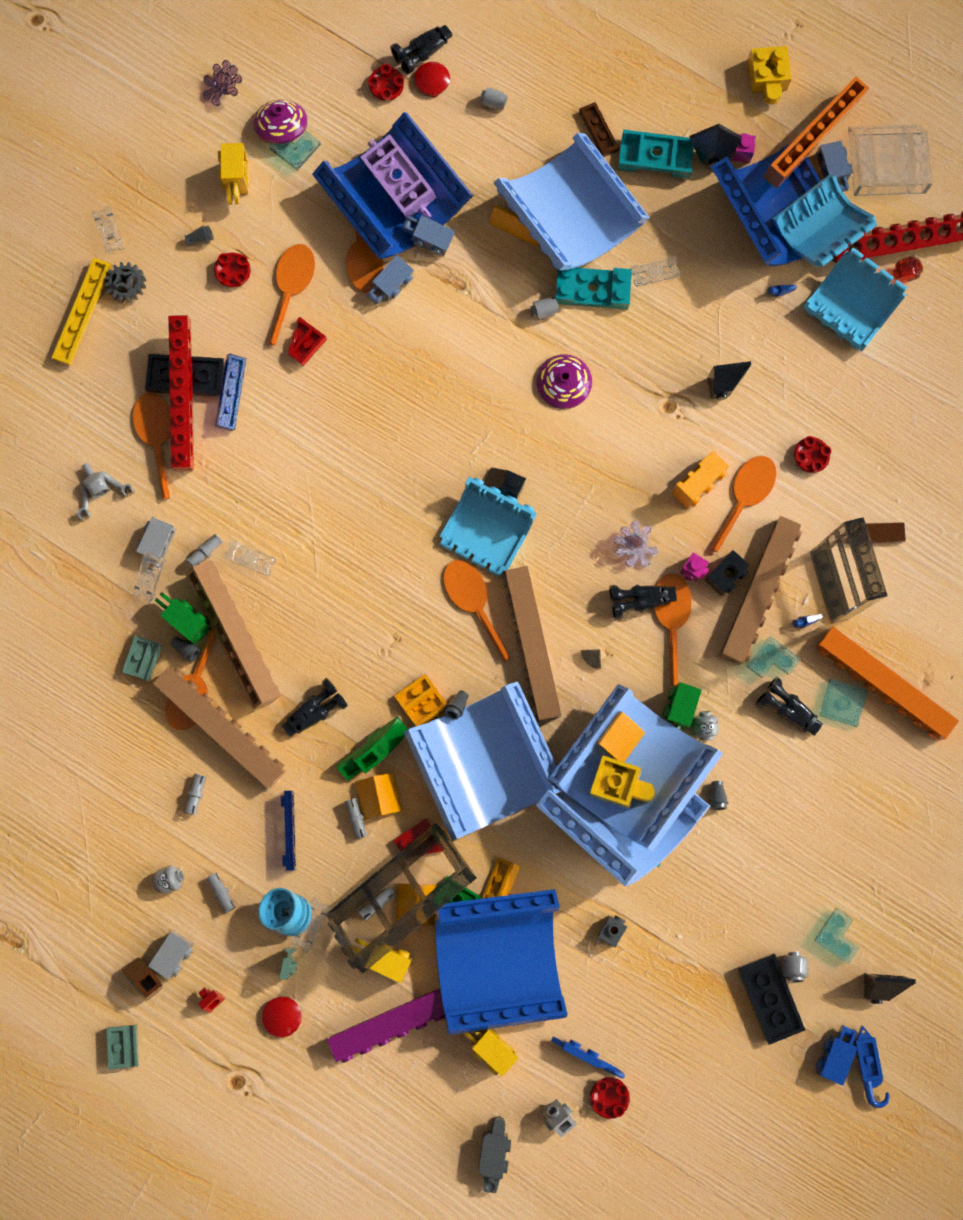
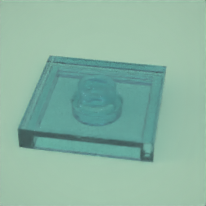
M829 679L819 716L858 727L868 690Z

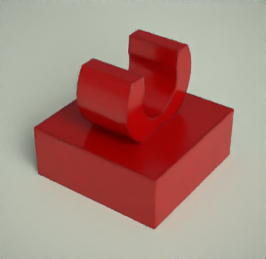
M204 987L199 992L203 1000L198 1004L202 1010L211 1013L225 998L221 993L215 990H207Z

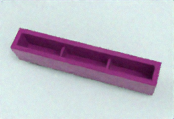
M438 988L329 1036L327 1041L335 1061L341 1060L342 1063L353 1059L352 1055L358 1052L363 1055L372 1050L371 1047L376 1044L381 1047L388 1044L390 1038L394 1036L398 1038L404 1037L409 1034L408 1030L412 1028L419 1030L426 1027V1022L434 1019L437 1022L444 1019L441 992Z

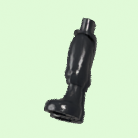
M446 25L442 27L437 26L413 38L409 46L402 48L397 43L390 46L391 53L397 64L401 63L402 70L406 74H410L414 71V66L419 61L428 60L444 44L448 43V39L453 37V34ZM417 52L414 56L408 57L412 53Z
M617 585L609 586L612 602L625 598L636 599L631 602L613 603L614 620H620L623 614L629 610L634 609V611L642 613L644 610L669 605V602L677 601L675 586L636 585L631 590L620 589Z
M775 677L768 685V691L764 692L757 700L756 706L759 708L768 706L776 709L780 719H785L804 732L808 731L815 736L823 723L817 720L818 716L800 701L797 695L788 694L782 686V680ZM772 694H776L783 699L786 705L780 703Z
M328 678L322 681V691L317 696L307 697L306 701L288 716L287 721L281 725L289 737L296 733L300 734L319 721L325 720L329 715L328 712L331 710L348 707L340 693H337L324 706H319L325 699L338 692Z

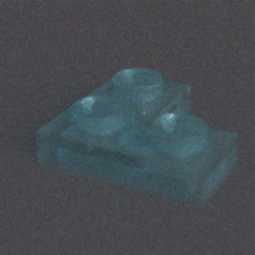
M305 131L295 144L292 141L283 144L271 143L269 149L298 171L319 148L321 142L308 131Z
M769 636L746 667L760 678L765 676L773 664L787 675H790L801 659L773 637Z
M835 908L814 941L846 964H850L859 947L846 939L844 934L854 919L838 908Z

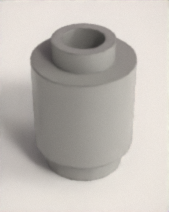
M487 87L486 90H482L480 101H483V106L504 110L508 95L502 91Z
M549 297L534 301L533 306H530L532 317L540 320L555 316V313L559 312L556 299Z

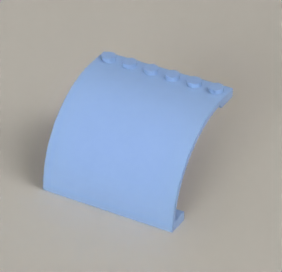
M576 133L573 137L575 142L569 148L538 170L518 179L498 178L494 182L497 192L507 200L508 207L516 212L521 224L528 228L530 236L538 241L542 252L550 257L552 265L558 270L574 269L599 258L623 242L650 219L585 133Z
M518 681L500 688V691L465 707L462 717H459L457 720L451 719L446 715L404 732L452 841L539 802L547 790H551L554 794L562 791L548 779L557 765Z
M617 684L548 779L609 826L648 851L653 852L718 762L722 753L718 749L703 744L680 731L632 696L633 692L629 688ZM619 711L625 713L645 732L625 763L640 767L642 773L639 780L652 784L655 790L653 800L642 802L633 799L630 809L594 798L590 794L602 756L613 758L596 742Z
M547 790L536 805L624 886L631 885L640 880L660 864L681 843L710 808V805L695 793L661 839L658 846L653 852H650L609 826L564 791L556 795L551 790Z

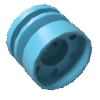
M284 888L272 889L265 894L258 909L259 919L265 927L289 937L297 936L305 931L312 917L311 906L308 900Z

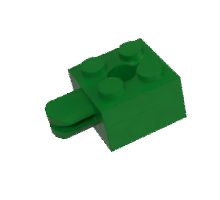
M161 592L159 595L169 602L170 605L167 607L158 598L154 600L165 609L160 616L193 644L197 645L210 631L211 627L207 625L209 621L198 611L194 614L193 611L195 609L184 599L179 601L175 598L172 601Z
M681 682L670 688L667 699L670 701L667 706H664L661 717L679 730H686L691 727L702 689Z

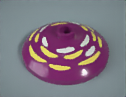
M284 99L273 100L262 105L253 117V128L257 136L273 144L288 143L297 139L304 133L308 123L305 110L299 104Z
M560 354L549 358L542 364L537 374L536 385L541 398L546 403L555 408L570 409L580 405L588 397L592 387V375L588 366L581 359L568 354ZM567 375L568 379L564 380L562 376Z

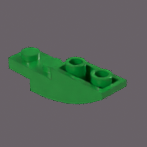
M398 716L368 736L366 738L367 743L338 762L336 768L347 781L362 771L366 774L397 747L405 737L404 732L408 728Z

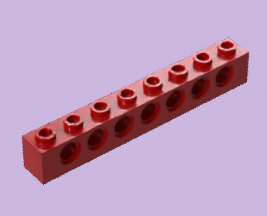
M963 211L960 215L945 214L943 218L938 219L937 217H928L922 222L912 220L908 221L905 225L899 223L891 224L889 228L884 229L883 227H874L867 234L863 232L864 236L854 243L853 248L864 255L861 259L963 241ZM960 222V227L956 230V225ZM943 226L942 231L938 233L939 227ZM925 229L924 235L920 237V232ZM907 232V237L902 240L903 234ZM889 235V241L884 243L885 238ZM869 239H872L871 244L867 247V241ZM846 250L838 256L832 255L833 259L831 261L837 263Z
M188 315L168 316L171 468L174 470H194L191 319Z

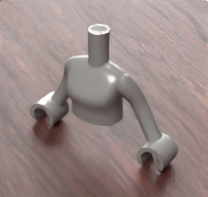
M89 463L82 465L87 475L83 482H81L82 508L78 510L77 515L83 521V513L87 512L88 516L91 517V513L88 511V491L92 499L106 494L110 491L106 481L120 489L126 497L125 492L127 489L130 488L133 493L135 490L130 484L122 485L104 471L94 473Z

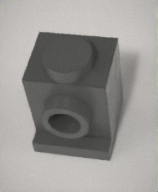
M617 915L614 918L608 916L597 936L616 948L627 929V926L624 925L625 920ZM613 926L617 927V933L612 934L610 931Z

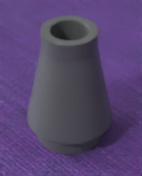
M202 225L190 234L185 235V240L188 246L210 243L211 240H214V236L209 225Z
M175 637L171 641L170 646L185 661L193 662L200 654V649L193 643L179 637Z
M458 691L457 695L445 706V714L454 720L462 717L469 695L465 691Z
M712 781L709 801L711 810H725L729 803L723 781Z

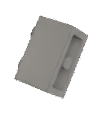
M152 517L144 527L145 533L143 538H140L137 542L136 552L140 556L161 564L177 529L171 524Z
M171 931L148 967L166 979H170L173 976L176 977L182 969L180 966L184 959L187 960L191 956L194 943L176 931Z

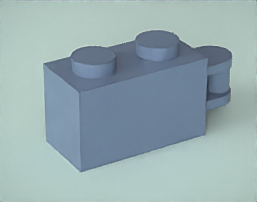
M841 140L820 145L816 155L823 178H826L831 173L834 174L838 183L842 184L839 185L842 192L848 191L849 184L847 180L852 174V166L847 161L846 147H843Z
M422 215L420 220L407 216L402 226L403 231L413 235L411 241L416 246L426 247L438 256L445 255L455 233L454 230ZM411 224L417 226L416 229L411 228Z
M397 255L372 281L371 287L373 289L367 294V297L375 305H378L383 298L387 301L391 298L395 299L401 292L400 288L403 285L407 286L412 281L414 270Z

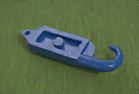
M861 1026L854 1044L858 1047L856 1054L865 1096L872 1107L883 1108L889 1103V1092H886L883 1101L877 1102L874 1099L872 1090L883 1082L876 1038L872 1037L864 1026Z
M553 1036L551 1041L561 1046L562 1050L598 1069L601 1068L621 1079L625 1078V1074L620 1069L598 1057L599 1053L589 1048L588 1051L581 1049V1044L572 1039L568 1042Z

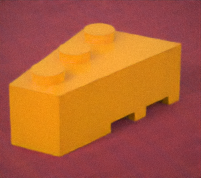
M712 451L693 471L686 475L687 477L682 482L680 481L676 484L671 494L686 509L691 505L695 507L702 500L700 496L704 492L708 494L715 487L713 483L717 479L721 481L728 474L726 470L729 465Z

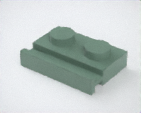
M134 636L122 673L150 681L163 645Z
M290 946L285 949V952H288V954L283 958L280 979L288 980L296 974L298 962H295L296 957L293 954L298 948Z
M137 1024L107 1027L108 1070L138 1067Z

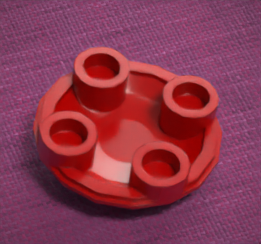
M430 61L418 67L415 72L414 82L421 92L430 97H437L450 84V74L444 65Z
M383 64L370 75L368 79L369 89L373 96L379 100H394L403 91L404 78L397 69L389 64Z
M231 252L222 253L218 256L214 266V275L223 286L230 288L239 287L245 284L250 277L251 268L245 255Z
M807 436L796 445L794 459L803 471L818 473L829 464L832 451L821 439Z
M280 996L272 999L266 1004L262 1013L264 1028L275 1037L284 1038L292 1035L297 1031L302 1022L300 1007L290 997Z
M605 1077L598 1080L592 1087L590 1103L593 1110L599 1116L606 1119H615L623 1116L628 1109L630 1093L627 1086L621 1080L614 1077Z

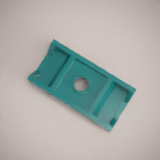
M623 129L618 170L636 172V169L672 173V177L690 179L694 147L688 137ZM658 149L662 154L655 156L652 151Z
M557 269L555 299L558 304L628 309L630 305L632 269ZM595 284L598 290L592 292L588 289V286Z

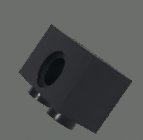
M732 550L704 581L721 596L725 592L729 594L736 586L734 582L738 578L742 580L748 574L746 569L750 565ZM724 571H731L733 578H727Z

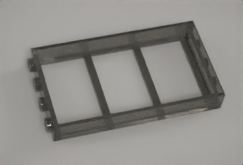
M864 517L843 522L810 551L831 624L849 620L888 596ZM846 537L848 538L866 597L862 602H860L842 543ZM836 545H838L855 602V606L849 609L832 553V549Z
M435 823L326 914L330 921L328 926L336 933L334 937L342 945L340 949L348 957V964L354 970L357 968L360 972L364 973L477 877L447 833ZM438 844L455 869V872L426 896L408 867ZM404 872L421 901L391 925L377 902L375 895ZM370 901L386 930L357 954L341 923L366 902Z

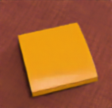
M426 674L394 696L415 726L430 722L446 710L447 702Z
M619 711L596 743L614 759L625 762L645 732L625 713Z

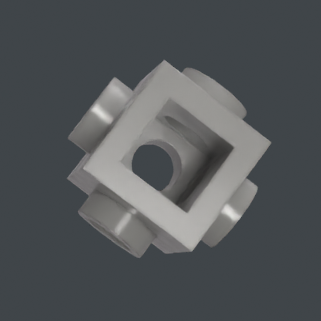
M557 1099L548 1104L541 1112L545 1117L543 1122L550 1131L554 1130L561 1138L577 1125L570 1116L573 1112L566 1103L562 1105Z

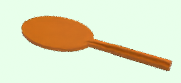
M355 229L357 241L350 246L347 252V273L350 281L359 291L369 293L373 289L371 287L372 281L383 270L382 258L378 259Z
M296 244L288 248L281 256L277 265L276 280L284 296L269 340V344L272 346L276 345L291 296L305 290L314 275V255L311 249L304 244Z
M146 393L137 400L134 406L133 423L140 439L154 448L162 499L167 500L170 498L161 445L166 442L171 432L170 410L166 402L159 395Z
M756 456L748 460L739 470L734 481V496L738 503L711 548L714 552L719 551L744 506L757 505L771 492L776 481V467L769 457Z
M461 560L452 561L444 571V585L450 599L460 609L470 613L476 612L502 660H508L510 656L483 611L487 600V590L482 576L469 563Z
M667 574L660 579L657 586H675L677 601L654 608V611L661 625L669 629L670 686H675L678 684L677 629L681 628L688 620L692 600L685 580L677 574Z
M213 628L210 630L194 674L183 677L188 682L192 680L199 687L197 691L202 695L204 693L208 695L207 686L201 678V674L216 638ZM167 698L165 714L169 725L176 730H185L193 726L195 722Z

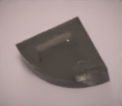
M600 649L581 650V656L589 666L601 669Z

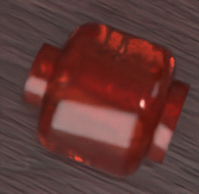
M909 256L897 261L893 274L895 279H899L902 283H908L919 279L923 272V266L919 259Z

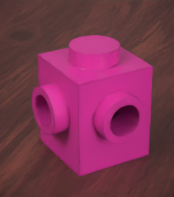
M742 133L739 134L742 136V140L733 153L732 161L750 163L754 155L756 136Z
M693 552L680 573L687 580L696 582L699 578L703 579L709 571L706 568L709 562Z

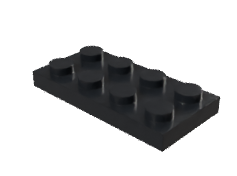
M148 354L146 392L170 393L169 355ZM192 356L193 395L221 397L224 372L223 358Z
M775 953L737 967L768 1045L805 1031Z

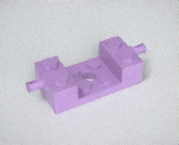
M389 134L378 144H376L374 139L371 142L369 141L368 146L371 149L363 154L361 159L370 173L392 198L405 218L407 216L413 217L415 214L421 213L422 216L431 218L432 215L426 207L436 199L434 191L392 136ZM401 171L402 176L399 179H394L392 177L394 172Z

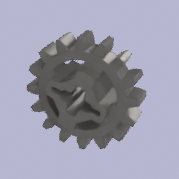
M120 262V267L113 265L114 270H108L110 276H105L107 281L105 287L108 289L109 295H112L114 300L119 298L121 303L125 299L131 303V298L133 297L135 300H138L137 295H143L141 289H146V285L143 283L146 282L143 271L139 270L136 264L132 267L130 262L126 266L122 262Z

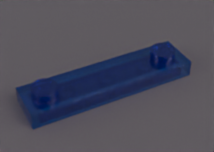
M230 353L226 356L215 427L234 431L236 428L247 358Z
M291 790L284 791V795H281V807H284L286 849V855L282 856L283 867H286V871L296 870L294 791Z

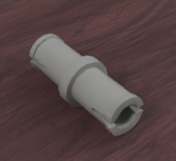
M214 534L206 543L199 545V549L186 560L192 567L199 565L206 557L209 558L211 556L210 553L223 543L222 540Z
M194 774L191 789L187 792L189 796L184 810L185 813L197 814L200 798L203 797L202 790L206 776Z
M353 798L344 801L349 814L348 821L352 824L355 838L359 839L368 836V834L366 833L362 820L364 816L360 813L357 799Z
M218 873L207 877L206 880L214 892L213 896L215 899H218L224 913L226 914L235 909L236 906L228 894L229 890L227 887H224Z
M388 886L376 898H371L372 901L358 912L367 921L377 911H382L384 909L383 906L397 895Z

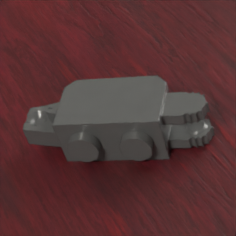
M495 1116L492 1131L487 1130L483 1133L478 1168L479 1173L484 1176V1192L496 1193L499 1181L503 1179V1173L507 1174L508 1161L505 1160L506 1152H510L511 1140L508 1139V1133H505V1120L501 1116Z

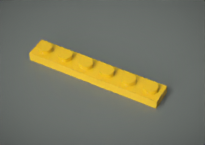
M93 257L52 355L54 361L69 366L72 365L105 285V276L109 275L108 270L112 268L111 263Z

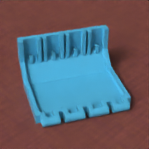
M832 173L772 218L778 233L793 252L815 267L819 265L825 266L833 259L832 255L838 256L849 247L848 244L852 245L863 237V232L867 234L877 226L875 216L849 201L842 192L836 176Z
M852 248L850 252L846 250L819 288L804 304L803 308L806 309L805 311L810 316H815L821 320L822 325L833 329L838 337L849 341L853 348L863 351L905 298L906 294L904 292L908 287L898 280L891 284L893 276L883 269L876 273L875 271L879 266L868 258L864 262L860 261L864 255L855 248Z
M468 477L460 501L440 535L442 540L439 545L449 551H452L454 546H456L457 549L454 552L456 555L466 560L473 555L471 563L482 569H485L487 564H490L488 572L500 577L502 572L505 573V570H508L537 513L534 512L535 509L526 504L523 506L517 503L518 500L510 495L506 497L500 494L501 491L499 489L483 485L484 482L476 477L474 479Z

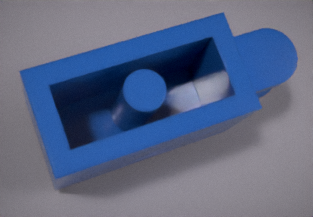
M842 1025L837 1037L830 1035V1038L826 1039L823 1050H825L823 1056L816 1063V1073L842 1086L844 1085L858 1047L852 1045L856 1036L855 1030ZM844 1035L848 1036L847 1042L842 1041Z

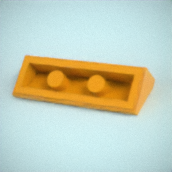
M498 205L494 206L490 225L528 243L539 246L538 241L530 236L528 228L521 224L517 214Z
M498 857L481 899L509 895L520 866Z

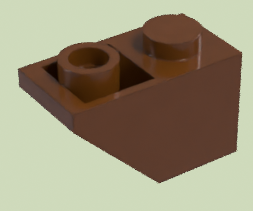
M139 957L122 969L123 973L146 1002L163 989L162 983Z

